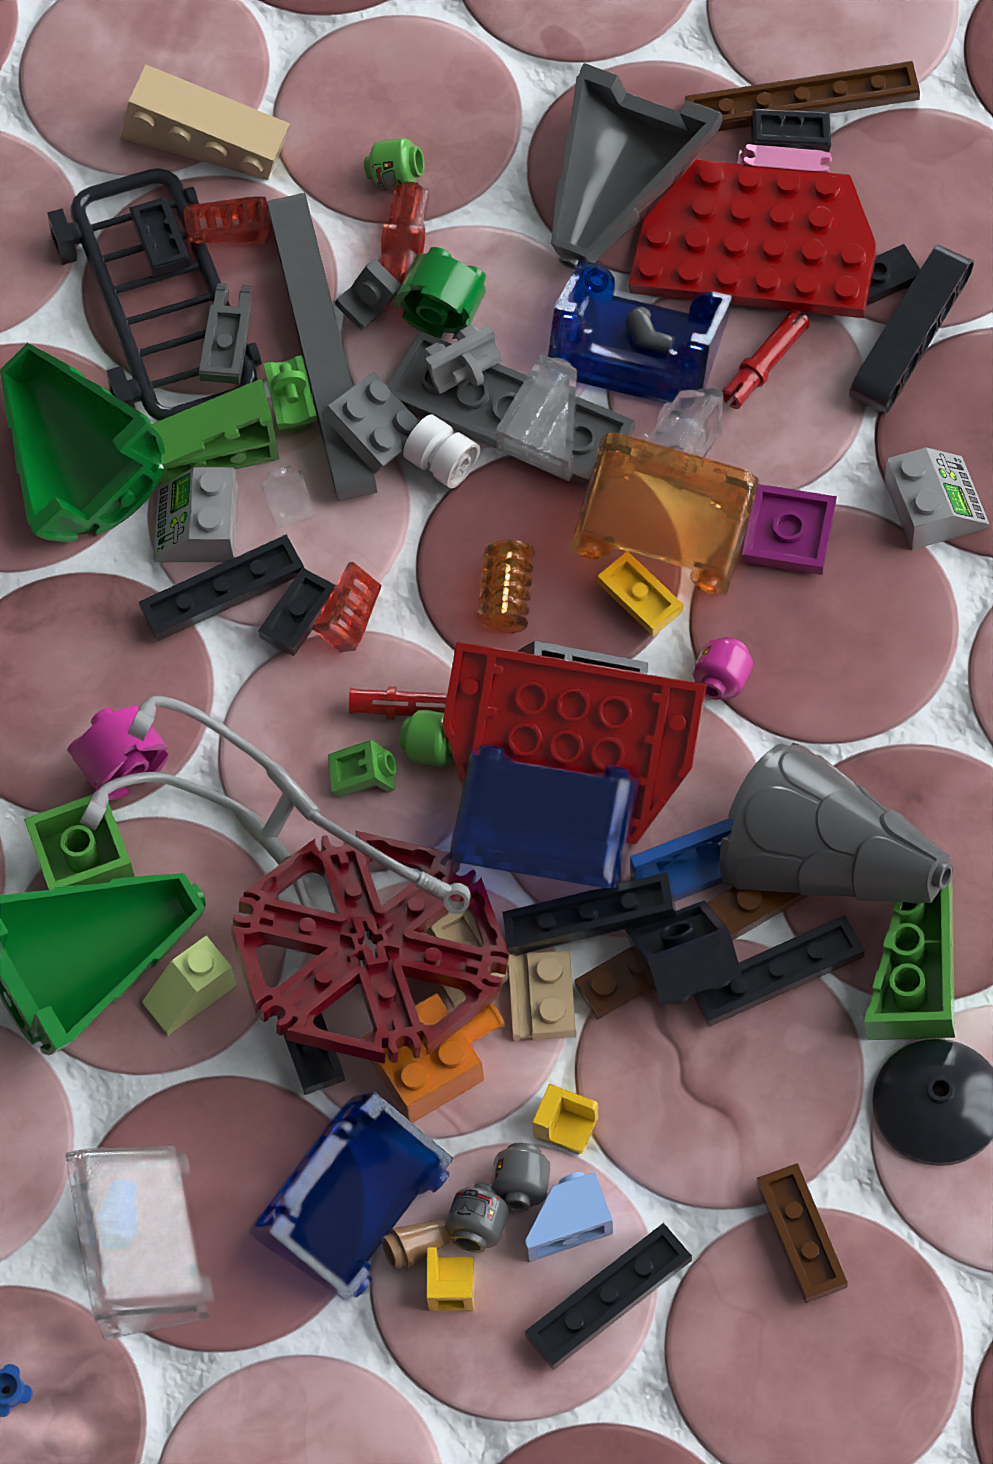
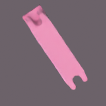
M747 144L743 151L739 150L737 157L738 164L816 172H829V166L821 165V163L832 161L831 153L820 150Z

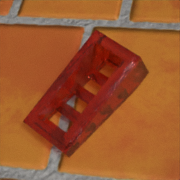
M253 196L185 205L183 209L188 243L264 244L270 231V218L266 197ZM200 218H206V229H201ZM216 218L222 219L223 226L217 227ZM233 219H238L239 224L234 225Z
M349 562L315 621L312 630L340 653L355 651L362 640L382 585L356 563ZM355 579L367 588L365 593L353 584ZM349 593L360 600L358 605L348 597ZM344 606L353 612L352 616L343 610ZM340 619L347 624L345 628L338 623Z

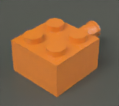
M437 993L415 1006L419 1020L424 1025H434L450 1013ZM491 1003L428 1055L426 1054L425 1046L421 1042L420 1058H414L409 1047L401 1046L398 1047V1062L392 1063L389 1060L387 1048H383L386 1053L385 1064L369 1061L411 1124L484 1081L482 1061L474 1051L472 1043L494 1030L505 1026V1023L496 1006ZM373 1031L362 1036V1038L364 1039L369 1037L373 1033Z

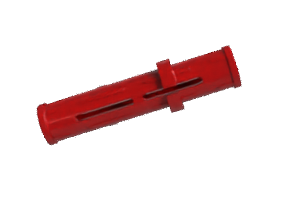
M791 309L788 312L787 316L753 356L745 358L738 367L739 372L720 391V397L725 403L734 395V400L730 404L731 408L739 409L756 387H762L769 378L768 373L804 331L810 327V320L805 314L796 323V318L801 313L800 310Z
M388 686L387 690L350 688L349 714L386 715V719L395 720V716L412 717L418 710L444 713L445 708L416 706V703L446 704L447 693L397 691V687ZM380 700L408 702V705L402 706L373 704V701Z

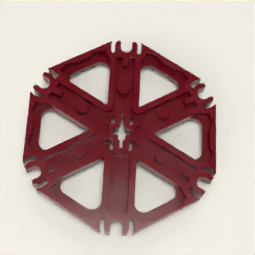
M355 830L357 838L404 866L423 871L449 885L461 883L468 887L471 897L467 910L474 917L483 943L482 947H476L422 934L449 913L444 907L442 900L416 888L415 883L412 882L381 906L368 868V864L374 860L344 841L340 847L331 845L327 835L322 836L320 851L314 838L243 892V897L239 900V912L249 914L250 916L234 915L231 935L255 1014L260 1010V1020L266 1022L272 1016L282 1017L276 1023V1033L279 1036L286 1034L287 1041L385 1064L386 1057L383 1048H387V1055L392 1063L398 1062V1047L401 1046L409 1047L414 1058H420L422 1042L428 1055L498 998V993L502 989L503 978L493 976L491 973L503 975L507 973L509 953L482 877L476 882V871L473 869L466 875H457L456 873L460 870L461 859L458 857L451 858L450 852ZM316 873L325 880L335 913L277 900L276 897L304 875ZM458 894L450 896L454 902L464 901L463 897ZM365 931L368 940H371L373 945H377L375 959L372 950H369L367 945H363ZM270 944L317 955V957L278 987L270 988L264 981L256 951L259 947ZM405 976L459 989L465 994L466 999L438 1023L424 1025L419 1020ZM359 984L374 1030L373 1033L367 1038L358 1039L317 1028L313 1022L315 1017Z

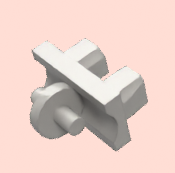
M471 324L459 331L457 335L458 341L445 347L437 342L425 348V359L433 386L439 394L467 379L476 387L483 384L484 377L482 371L502 361L495 344L494 332L489 326L479 330Z

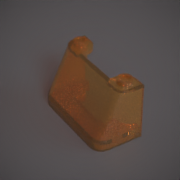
M605 434L600 440L591 468L569 550L578 552L584 558L597 560L609 555L613 547L691 569L690 579L696 584L697 589L707 594L720 593L726 595L731 584L757 495L759 479L752 472L625 434Z

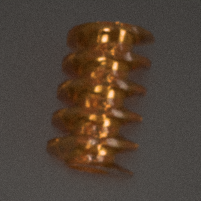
M500 540L489 544L484 549V563L481 569L483 577L480 581L481 591L478 597L480 605L477 610V618L481 624L493 631L514 634L527 628L528 621L524 617L530 611V607L526 602L531 598V592L528 588L532 585L533 581L529 573L534 569V563L530 559L535 556V549L529 543L520 540Z

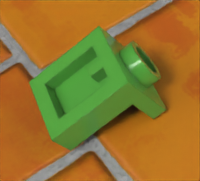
M368 740L328 754L331 790L337 796L343 797L376 785L386 792L396 789L394 775L397 773V764L395 758L390 751L374 741Z

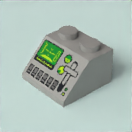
M925 447L887 458L885 484L911 550L989 528V521L962 456Z
M193 467L158 487L154 562H226L235 558L239 489L234 467Z

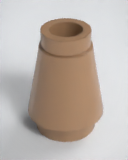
M439 1218L434 1221L430 1220L392 1228L388 1235L381 1238V1242L391 1267L394 1270L402 1267L408 1270L427 1257L428 1247H437V1250H439L443 1245L450 1243L451 1238L445 1227V1222Z

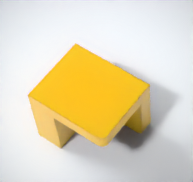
M549 1084L532 1122L534 1137L577 1154H582L599 1117L598 1103Z
M437 1247L427 1248V1302L429 1311H474V1260L472 1257H438Z

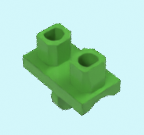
M295 356L285 362L263 363L278 430L286 429V432L292 433L308 429L310 423L318 422L303 356Z

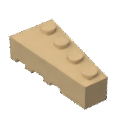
M145 64L128 101L121 139L236 170L251 176L269 179L284 145L290 123Z

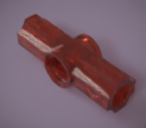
M405 181L403 184L395 186L389 221L384 222L382 230L381 265L400 284H402L413 259L424 252V222L429 200V190L420 186L417 182Z

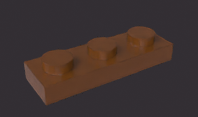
M796 1163L757 1177L756 1184L805 1303L846 1289L848 1281L799 1164Z

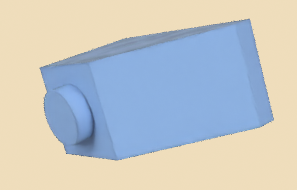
M583 1172L569 1174L563 1177L559 1184L552 1187L525 1240L529 1262L613 1234V1220L595 1172L584 1175Z

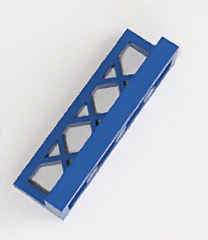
M725 819L630 856L631 879L636 880L668 872L675 902L722 884L720 874L721 842L724 837L730 839L731 826L734 823V819Z

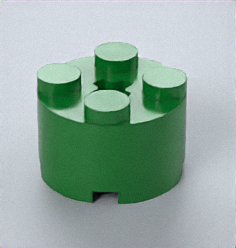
M431 247L428 253L420 254L413 259L396 294L394 305L397 308L400 304L404 310L402 318L415 329L437 338H441L444 332L454 333L452 339H457L459 331L471 325L486 292L484 285L486 275L481 269L467 266L452 258L445 249Z

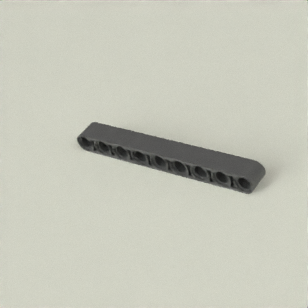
M300 193L268 200L267 206L337 500L342 501L378 493L374 472L321 415L329 404L350 390L353 385L306 194Z

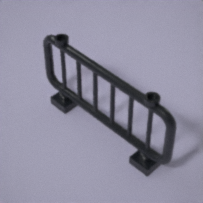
M160 168L148 169L81 190L73 198L70 207L73 222H67L62 208L47 212L50 234L62 265L77 261L75 245L82 244L131 373L132 379L127 380L122 366L106 370L110 393L135 408V403L141 401L148 415L157 421L257 381L258 376L255 367L262 365L256 343H249L246 345L241 374L242 382L238 387L174 407H165L158 402L154 392L155 388L199 376L200 367L150 381L141 357L205 338L206 330L138 350L129 325L212 301L214 304L218 283H221L193 210L200 209L194 187L184 189L177 175L169 170ZM152 184H163L169 190L172 201H169L171 209L176 208L184 231L180 232L183 240L188 239L197 262L192 263L190 267L155 277L151 275L114 286L106 262L143 252V248L139 244L102 255L94 231L125 223L132 219L130 213L90 224L86 207L94 201ZM200 269L209 292L208 294L126 318L117 295L118 293Z

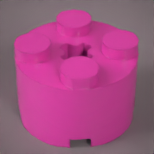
M135 705L115 712L110 707L100 710L90 721L93 726L68 746L67 751L96 791L105 783L122 776L142 772H159L168 760L169 754L165 750L168 747L152 725L143 741L127 733L139 709ZM126 787L109 793L108 797L109 800H116L127 796L130 792Z

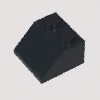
M705 900L676 910L677 917L625 930L648 987L661 1006L683 1003L695 993L706 989L725 987L732 979L743 976L730 931Z

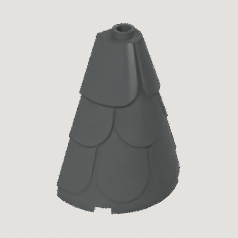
M583 63L580 73L576 77L570 129L566 134L562 178L557 183L551 245L560 256L559 262L575 271H579L581 267L590 268L639 221V215L670 187L674 179L712 141L723 121L721 112L688 100L685 101L680 112L627 93L618 75Z
M781 743L773 747L752 767L741 784L728 814L729 818L734 819V823L731 826L730 839L727 837L722 838L720 849L722 884L741 890L795 892L801 895L847 896L855 897L857 900L931 903L940 889L948 886L953 874V866L951 865L949 855L896 810H889L863 786L856 785L821 755L814 754L806 747L796 743H792L791 746Z

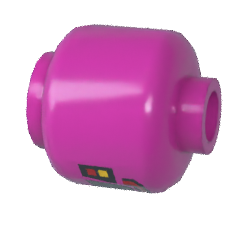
M723 637L710 640L703 647L696 660L692 676L695 682L707 684L706 697L714 700L735 698L743 690L752 672L753 660L748 648L735 638Z

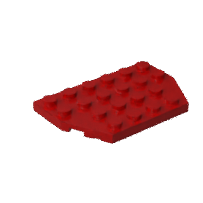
M696 159L643 219L628 284L629 292L631 294L781 310L797 309L801 312L864 318L874 262L877 255V245L849 174L758 167Z
M457 641L442 726L451 747L456 764V772L465 793L464 798L469 814L636 845L693 768L707 684Z

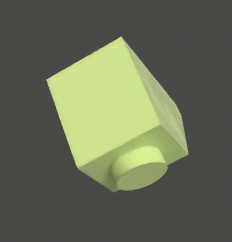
M205 936L169 963L142 1003L169 1036L237 986L232 966L210 939Z

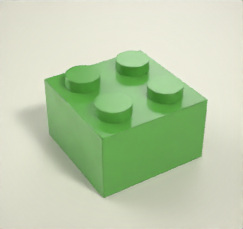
M93 794L24 819L49 890L60 886L109 883L112 878L135 877L109 802L95 831L80 823Z

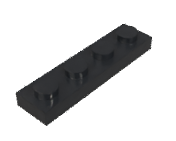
M287 534L139 601L140 609L158 642L295 579L302 567L304 568V565Z
M668 872L502 912L507 949L514 956L677 917L672 883Z
M843 915L739 962L743 976L732 979L725 987L706 989L693 994V997L708 1026L711 1027L864 957L865 951L848 919Z
M663 1222L525 1331V1337L554 1370L692 1261V1255Z

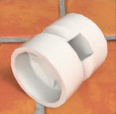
M431 414L423 418L413 429L405 443L403 456L424 471L430 469L433 472V477L447 487L455 488L463 482L473 469L479 456L480 446L460 432L453 434L451 426Z

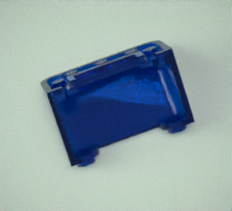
M579 260L553 311L548 352V365L552 372L566 380L676 407L689 408L700 402L728 321L733 296L705 291L694 297L689 313L614 296L615 278L613 274L602 265ZM636 307L647 308L652 315L650 319L655 331L675 336V344H672L668 355L639 348L633 343L626 327V317L631 310Z
M481 744L479 750L473 749L470 752L451 840L450 860L468 865L595 887L615 888L618 886L625 875L639 777L630 776V769L618 766H605L604 772H598L593 775L512 761L511 757L504 755L505 748L495 745Z
M371 1092L354 1096L340 1108L256 1219L249 1234L343 1300L351 1299L352 1296L357 1298L367 1289L372 1281V1277L369 1275L371 1265L368 1261L382 1244L381 1238L389 1234L390 1229L396 1225L417 1195L423 1194L428 1190L434 1193L445 1183L450 1175V1172L446 1169L454 1158L377 1093Z

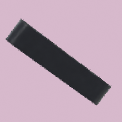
M939 244L933 248L855 376L849 391V398L884 414L890 411L971 275L974 260Z

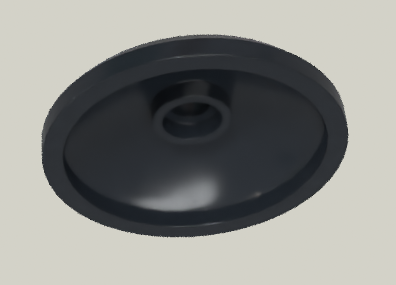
M926 1039L901 1048L885 1062L874 1084L872 1107L874 1118L881 1134L899 1153L923 1164L936 1166L953 1165L973 1158L982 1152L993 1140V1067L974 1049L952 1040ZM942 1086L946 1088L948 1094L939 1097L933 1093L932 1089Z

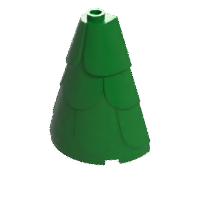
M26 343L0 369L7 425L12 430L17 472L20 473L27 523L31 526L35 536L50 541H77V534L92 530L96 535H99L114 528L133 515L154 492L164 470L161 464L162 453H165L163 440L156 428L143 413L117 399L100 385L86 379L80 371Z
M185 873L112 878L109 883L55 887L53 890L0 895V998L26 1039L32 1045L40 1041L43 1044L40 1046L41 1053L45 1055H52L59 1052L62 1048L70 1046L110 1004H115L148 968L156 967L202 918L206 906L202 890L197 884H191Z

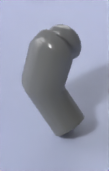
M636 307L631 310L626 317V327L633 343L639 348L670 356L674 348L675 336L656 332L650 319L652 315L647 308Z

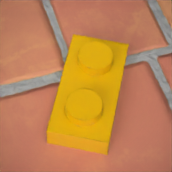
M628 551L597 575V583L653 637L683 612V603Z

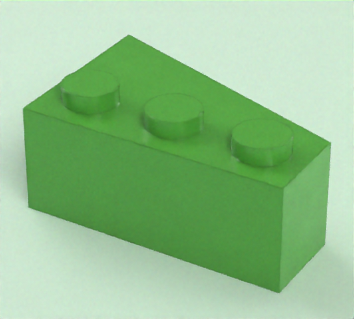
M262 379L152 424L161 436L165 447V453H162L161 464L164 467L160 479L162 485L193 467H234V470L279 460L272 417Z

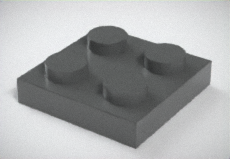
M374 372L329 404L321 413L325 420L375 474L403 453L409 435L419 423L415 416Z

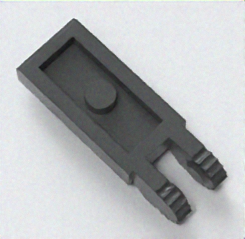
M218 283L214 304L210 305L199 368L200 381L240 384L251 320L252 286L242 285L239 292L238 307L226 306L229 299L228 285Z

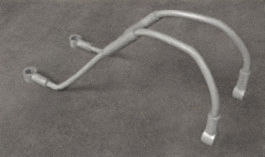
M151 696L143 702L127 733L143 741L154 721L156 706L183 713L212 729L263 766L269 778L283 792L266 824L253 810H248L229 797L163 772L135 773L105 783L93 794L80 820L81 824L95 831L106 811L109 793L139 783H164L203 797L239 815L241 822L277 864L280 865L291 857L292 854L277 837L292 810L296 807L307 821H313L322 829L372 860L414 882L416 888L442 900L444 907L449 912L460 914L468 908L470 902V891L464 884L453 883L449 885L423 871L418 873L388 857L320 815V809L279 763H274L244 738L208 714L189 704L165 696ZM301 877L293 883L302 906L313 908ZM458 894L463 897L464 901L454 902L450 896Z

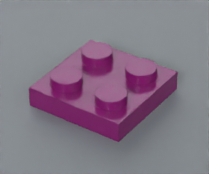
M756 483L742 551V562L823 575L837 496Z

